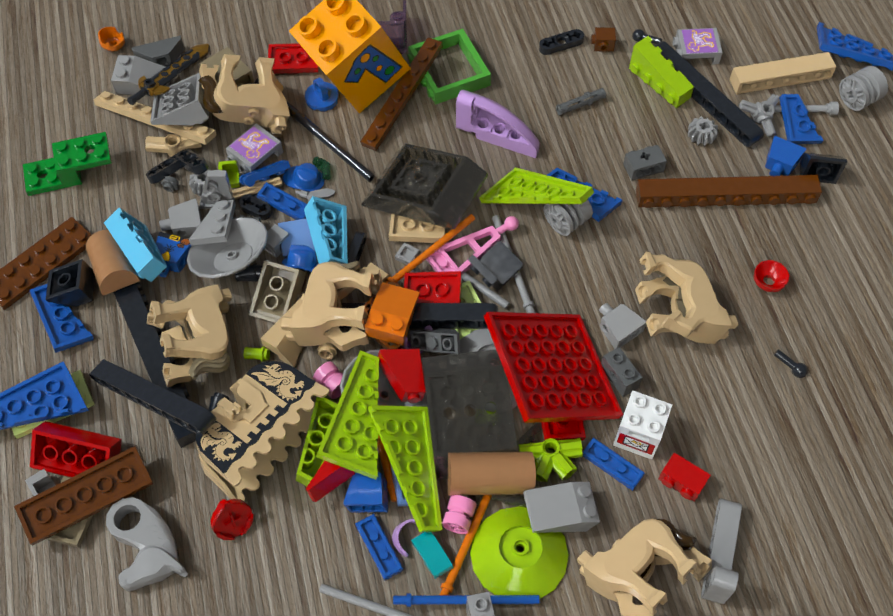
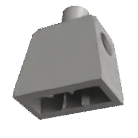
M195 198L170 207L168 209L169 219L160 220L159 224L161 231L172 229L175 236L190 238L202 222L197 199Z
M605 303L600 307L599 311L603 314L600 328L614 349L621 348L644 332L646 321L626 305L620 304L613 309L608 303Z

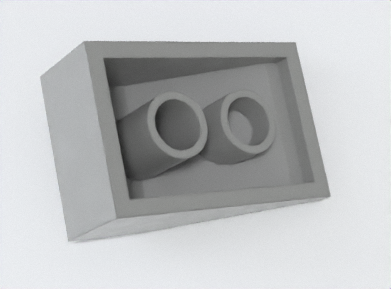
M118 55L111 78L116 94H136L140 91L138 85L139 78L145 76L146 79L151 78L165 68V66L137 56Z
M569 482L525 490L523 492L533 533L586 532L600 523L590 482Z

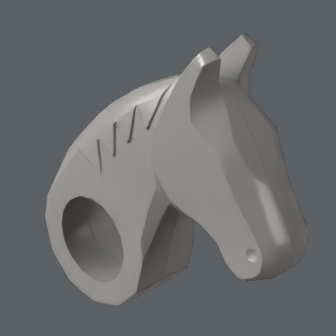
M134 497L123 498L111 506L106 515V526L117 541L139 550L132 565L124 569L118 576L119 584L124 590L133 591L163 581L174 573L183 577L188 575L185 568L179 562L176 542L169 526L154 508ZM131 512L141 514L139 523L133 529L120 530V522L126 514Z

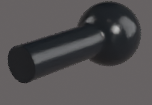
M641 29L635 30L632 34V38L637 42L647 36L652 39L651 43L658 44L662 41V38L647 35Z
M779 349L774 353L776 358L792 369V374L795 377L803 378L807 375L808 368L805 364L796 363Z

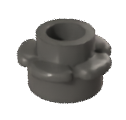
M166 176L161 181L164 190L168 192L178 190L179 182L177 179Z

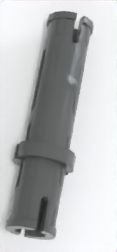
M603 88L593 92H585L580 97L556 105V111L560 116L582 106H590L593 102L606 98V92Z

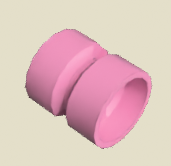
M326 362L316 370L313 380L329 389L328 396L331 399L341 396L340 383L343 373H340L338 367L333 362Z
M461 495L451 496L447 506L449 511L444 515L442 526L457 534H467L471 525L469 518L473 517L477 505L475 501Z

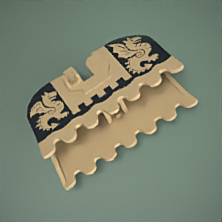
M268 361L252 367L242 379L240 378L230 387L237 403H232L225 397L218 401L217 407L211 411L217 420L203 436L196 434V446L204 473L230 500L241 499L245 501L242 491L245 489L256 491L260 487L256 477L260 474L271 476L274 472V467L271 464L273 460L279 462L287 460L288 453L285 447H299L302 443L299 433L308 432L315 406L311 397L323 398L329 394L328 388L284 362Z

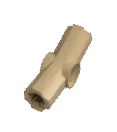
M169 134L166 137L148 136L145 141L146 152L167 153L170 157L185 149L191 150L202 147L201 143L178 136L177 134Z

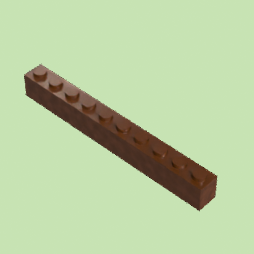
M818 175L638 179L636 186L638 207L645 208L817 203L822 193Z

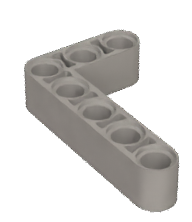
M720 498L715 514L708 558L712 560V569L704 576L701 598L724 604L735 592L738 583L739 573L732 571V564L742 504Z

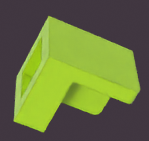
M237 161L218 162V170L227 171L231 188H240V171Z

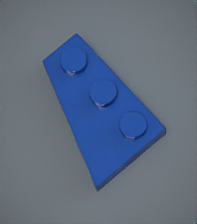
M782 94L779 99L787 141L795 144H821L824 140L816 132L814 122L810 121L807 115L808 111L799 94Z

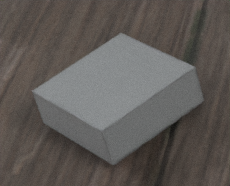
M403 243L395 255V260L408 265L419 256L420 250Z

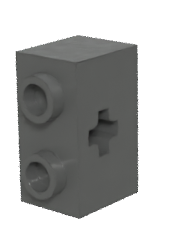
M659 145L626 153L623 165L632 181L664 172L667 160Z
M620 347L603 356L601 361L603 369L622 397L631 393L632 390L634 391L639 388L643 377Z

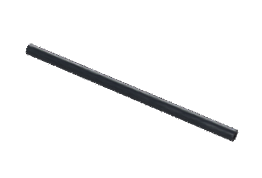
M259 78L255 80L254 84H259ZM287 101L289 114L368 182L374 179L375 175Z

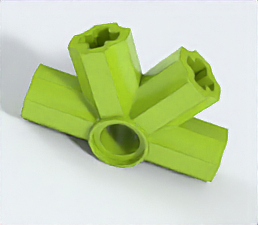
M549 438L540 443L519 445V452L533 453L536 480L540 482L548 481L552 469L562 480H567L577 471L570 458L583 457L580 438L559 441ZM552 448L556 452L550 454L547 453L545 450Z

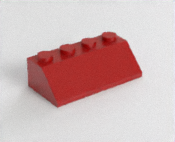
M44 421L32 429L30 468L45 469L47 472L74 477L120 454L122 439Z

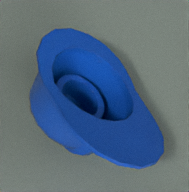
M310 163L293 166L287 169L283 175V181L288 187L309 192L321 189L325 182L324 175L315 165Z
M291 245L288 258L282 261V264L285 266L312 271L319 264L314 250L305 245Z

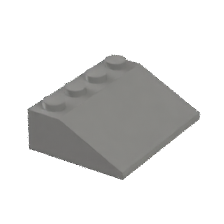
M200 73L169 86L170 90L166 93L154 95L150 119L152 125H194L197 123L202 124L209 118V111L205 109L203 104L204 89L201 86L202 84L198 82L201 78Z

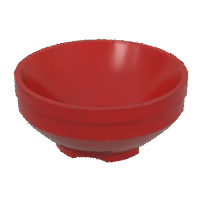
M765 260L756 266L753 277L757 286L762 290L778 292L787 285L789 272L781 263ZM771 278L774 284L767 285L763 279Z

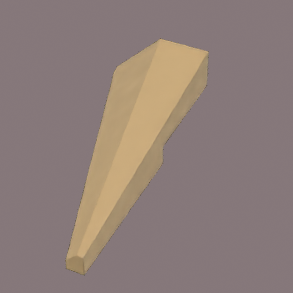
M302 297L261 337L263 346L277 354L280 360L294 368L303 346H298L296 341L287 340L286 331L282 330L281 323L283 317H292L293 312L300 308Z

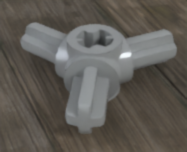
M772 94L766 101L756 102L755 104L741 100L739 108L751 113L755 122L762 123L768 137L776 134L771 119L775 111L774 107L780 101L778 95Z

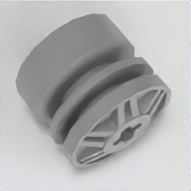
M867 66L841 80L839 85L841 99L848 108L854 111H860L885 97L888 92L886 77L883 72L874 66Z
M589 200L582 204H546L543 209L550 226L563 236H568L579 225L590 219L593 214Z

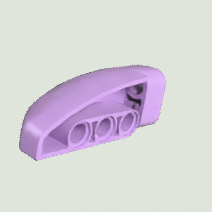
M466 90L459 92L456 101V128L470 133L475 132V136L479 140L533 158L537 157L540 145L539 140L521 119L506 107L487 97Z

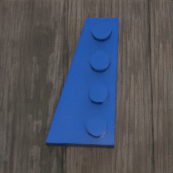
M559 168L547 174V176L592 187V184L580 182L576 176ZM593 188L594 194L588 200L593 210L592 217L599 222L620 206L622 199L618 197L614 199L608 196V192L604 190L600 192Z
M47 284L30 289V294L55 353L94 340L93 335L86 330L83 323L74 316L69 307L45 300Z

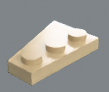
M391 211L389 241L435 243L445 235L444 224L427 219L421 221L414 219L413 215L407 214L404 216L398 214V211Z

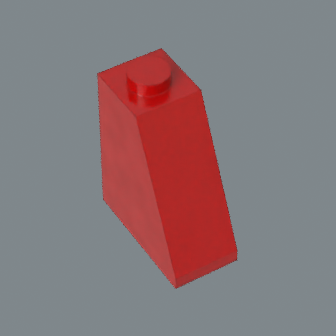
M380 349L377 356L379 357V367L401 402L417 403L422 401L426 391L420 349Z

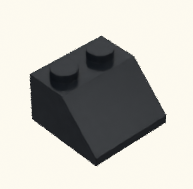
M804 153L799 163L800 175H818L819 182L836 184L847 164V159L841 156Z
M83 259L49 270L45 300L51 303L74 307L93 301L95 282L93 269Z

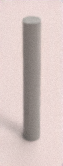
M464 272L462 274V280L465 282L470 281L471 285L503 308H508L510 303L467 273Z

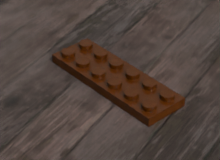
M70 217L0 269V307L6 310L30 292V289L35 288L49 277V270L66 265L86 250V242L91 234L73 217Z
M134 446L15 505L14 508L28 541L33 546L154 483L137 448Z

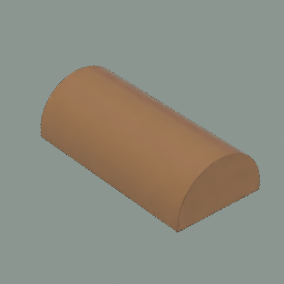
M109 230L98 231L89 237L86 242V252L102 296L140 281L135 273V269Z
M532 452L448 453V496L524 494L525 490L535 489L536 467Z

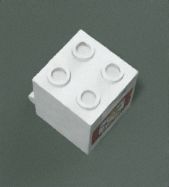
M632 390L613 446L653 459L673 404Z

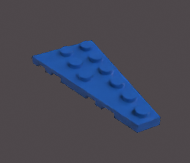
M818 23L816 28L819 48L824 53H834L842 58H853L857 62L864 61L873 66H883L893 71V55L887 49H876L872 47L873 43L851 34L844 36L838 29L832 28L830 30L823 27L824 23Z
M64 361L0 393V430L89 411Z

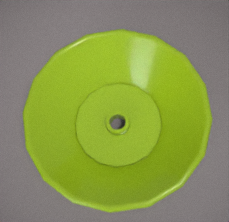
M520 506L500 509L487 517L478 528L470 550L473 571L483 587L494 595H539V599L556 589L566 573L569 557L565 537L562 532L533 533L527 508ZM521 546L524 548V551L519 552L516 548Z

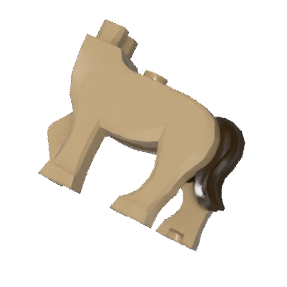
M224 54L221 60L222 68L218 83L215 80V75L219 65H213L214 68H207V64H201L199 69L201 78L198 82L202 84L201 86L204 89L203 104L205 109L213 113L220 120L244 123L246 125L257 123L265 130H270V134L274 137H281L282 130L287 127V120L290 114L287 101L282 93L283 85L272 71L275 58L259 57L255 63L259 84H245L239 87L233 78V71L238 66L240 55Z
M665 519L643 520L633 527L622 539L616 540L612 549L606 552H597L594 556L585 550L577 558L578 563L581 565L579 569L580 574L585 577L587 586L603 597L617 602L621 616H654L657 613L655 610L659 603L664 605L668 601L665 592L647 583L656 565L673 564L682 585L687 581L686 576L689 572L699 582L712 569V560L693 546L696 538L681 534L673 524ZM634 597L639 599L643 604L635 605L633 603Z

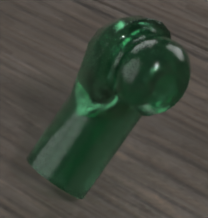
M315 157L312 163L318 170L322 171V179L330 180V163L323 158Z

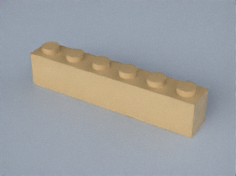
M829 52L735 67L732 70L730 81L735 93L741 94L830 79L833 76L836 65Z

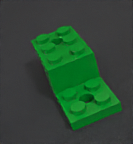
M106 132L52 143L54 158L23 164L26 193L28 196L81 185L80 170L111 164L112 160ZM94 149V152L87 153L89 150ZM47 174L45 178H40L41 175Z

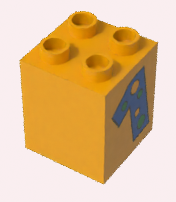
M323 0L289 30L292 36L359 114L411 69L383 28L357 0Z

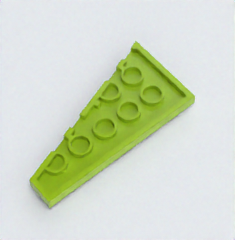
M515 167L481 195L479 199L481 203L582 204L594 194V191L590 186Z
M360 350L316 457L376 480L378 477V432L368 407L370 405H378L379 357Z
M370 405L368 407L369 413L419 532L442 531L428 408L422 406Z

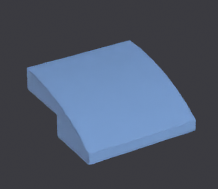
M307 219L278 223V226L288 232L289 235L281 243L284 258L288 257L291 245L309 246L315 252Z

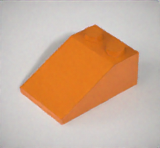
M382 282L365 324L367 336L404 346L420 292Z

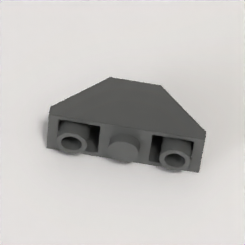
M181 35L132 47L134 56L165 67L178 59L185 50Z
M438 328L410 331L411 349L460 354V336L455 329Z

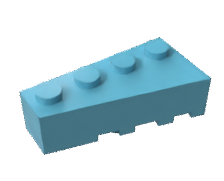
M312 196L304 208L318 263L321 264L329 261L341 264L348 263L347 206Z
M120 207L104 222L135 269L138 277L141 279L146 278L152 282L167 267L145 224Z

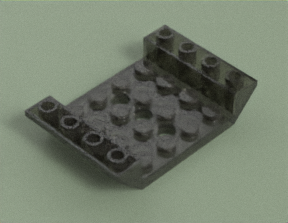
M496 349L421 358L436 480L448 479V453L517 452L509 383ZM493 403L497 408L496 412L488 414L485 411L486 404ZM471 405L475 407L476 414L472 417L467 416L464 412L466 406ZM446 408L454 409L455 417L447 419L443 414Z

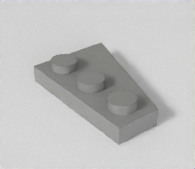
M222 200L216 202L190 237V244L227 242L236 207L235 201Z

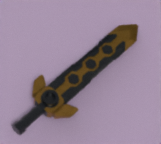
M209 44L192 47L151 78L146 79L145 76L139 78L138 85L140 91L127 99L128 103L133 106L146 94L148 96H156L166 93L170 90V87L164 85L208 53Z

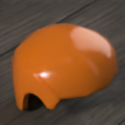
M104 27L98 32L99 43L105 50L117 51L122 49L125 44L123 33H119L115 27Z

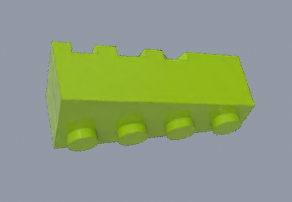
M647 36L634 45L629 69L677 108L691 98L694 86L680 71L675 70L670 59L666 60L661 55L662 50L658 46L655 48L651 43L652 39Z
M325 397L316 398L295 481L305 486H308L324 460L317 458L316 455L337 407V403Z

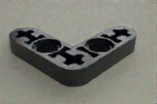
M185 149L150 169L146 173V177L151 184H155L182 167L195 175L204 173L209 167L203 157L190 149Z

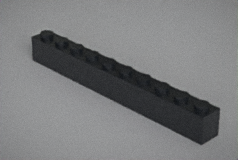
M140 282L114 291L113 293L151 382L185 399L190 397L186 386L181 387L180 383L168 388L166 386L162 373L164 363L175 364L173 357H164V346L160 345L159 335L162 333L160 328L147 324V315L150 310H147L146 305L149 303L145 294L141 295L139 292L143 290ZM168 420L181 448L195 442L196 433Z

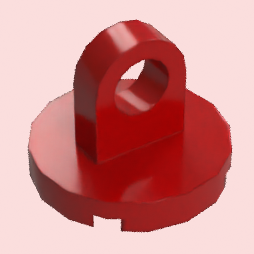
M222 499L212 514L210 520L211 528L218 538L234 540L236 539L235 537L244 535L251 527L253 522L252 509L247 502L241 499Z

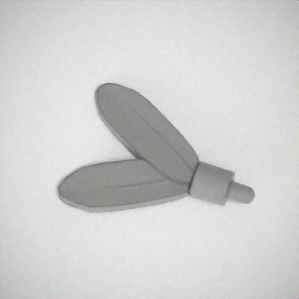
M325 188L310 191L309 193L304 190L296 191L295 193L299 197L310 201L312 196L321 199L329 198L335 194V191Z

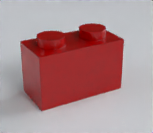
M673 453L658 479L664 486L677 490L682 497L695 502L711 475L678 454Z

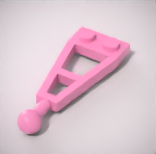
M509 216L505 219L504 224L496 229L490 226L444 244L426 260L436 272L461 271L463 274L470 269L472 264L467 260L458 268L446 252L469 244L475 252L473 255L479 260L501 240L502 233L507 230H516L519 226V221L516 217ZM491 235L492 238L482 247L476 242V240Z

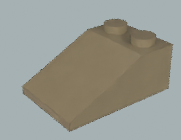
M264 260L249 315L276 323L296 303L307 272Z

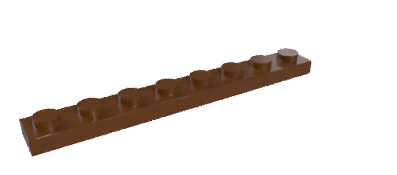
M429 37L426 39L409 65L411 69L402 76L360 141L362 146L377 151L443 48L441 41Z

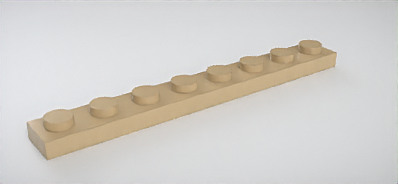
M106 91L94 99L96 106L152 125L150 123L152 107L138 102L132 106L126 98ZM200 124L152 125L205 145L216 137V130Z

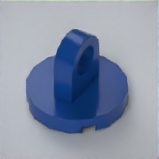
M321 77L313 80V84L305 92V101L312 110H331L338 103L339 93L337 88L331 83L324 82Z

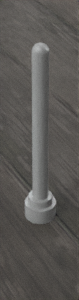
M829 102L826 105H805L808 112H825L829 115H838L839 112L838 102ZM781 105L774 107V112H782Z

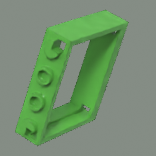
M464 29L432 38L443 43L441 50L459 45L476 73L475 76L437 88L427 71L421 81V85L426 87L428 97L432 98L435 105L458 97L461 90L474 92L491 86V73ZM425 41L408 46L409 54H407L410 64Z

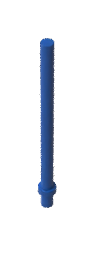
M406 593V595L393 596V605L411 607V605L466 604L467 596L470 595H411V593ZM490 595L492 604H539V595Z

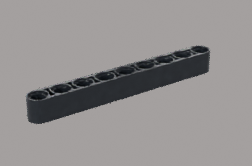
M665 41L654 45L655 48L658 46L662 50L661 55L666 60L670 59L675 70L680 71L694 86L691 97L744 146L750 147L764 137L760 126Z
M365 303L341 304L342 308H358ZM417 303L409 328H425L430 325L432 328L488 329L484 315L487 312H498V306L493 303ZM339 326V328H352V326Z
M103 359L89 374L101 386L200 436H203L217 420L206 408Z

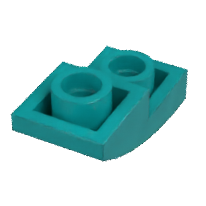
M424 532L411 540L414 548L422 557L425 566L435 579L454 568L432 532Z

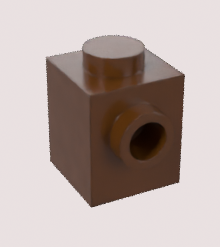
M595 27L594 34H591V44H594V51L614 52L616 43L615 28Z

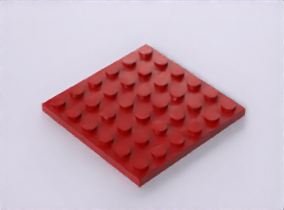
M487 312L484 315L524 423L619 419L623 416L579 314Z

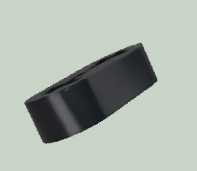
M244 195L239 200L241 210L253 217H261V220H266L272 215L270 205L252 195Z

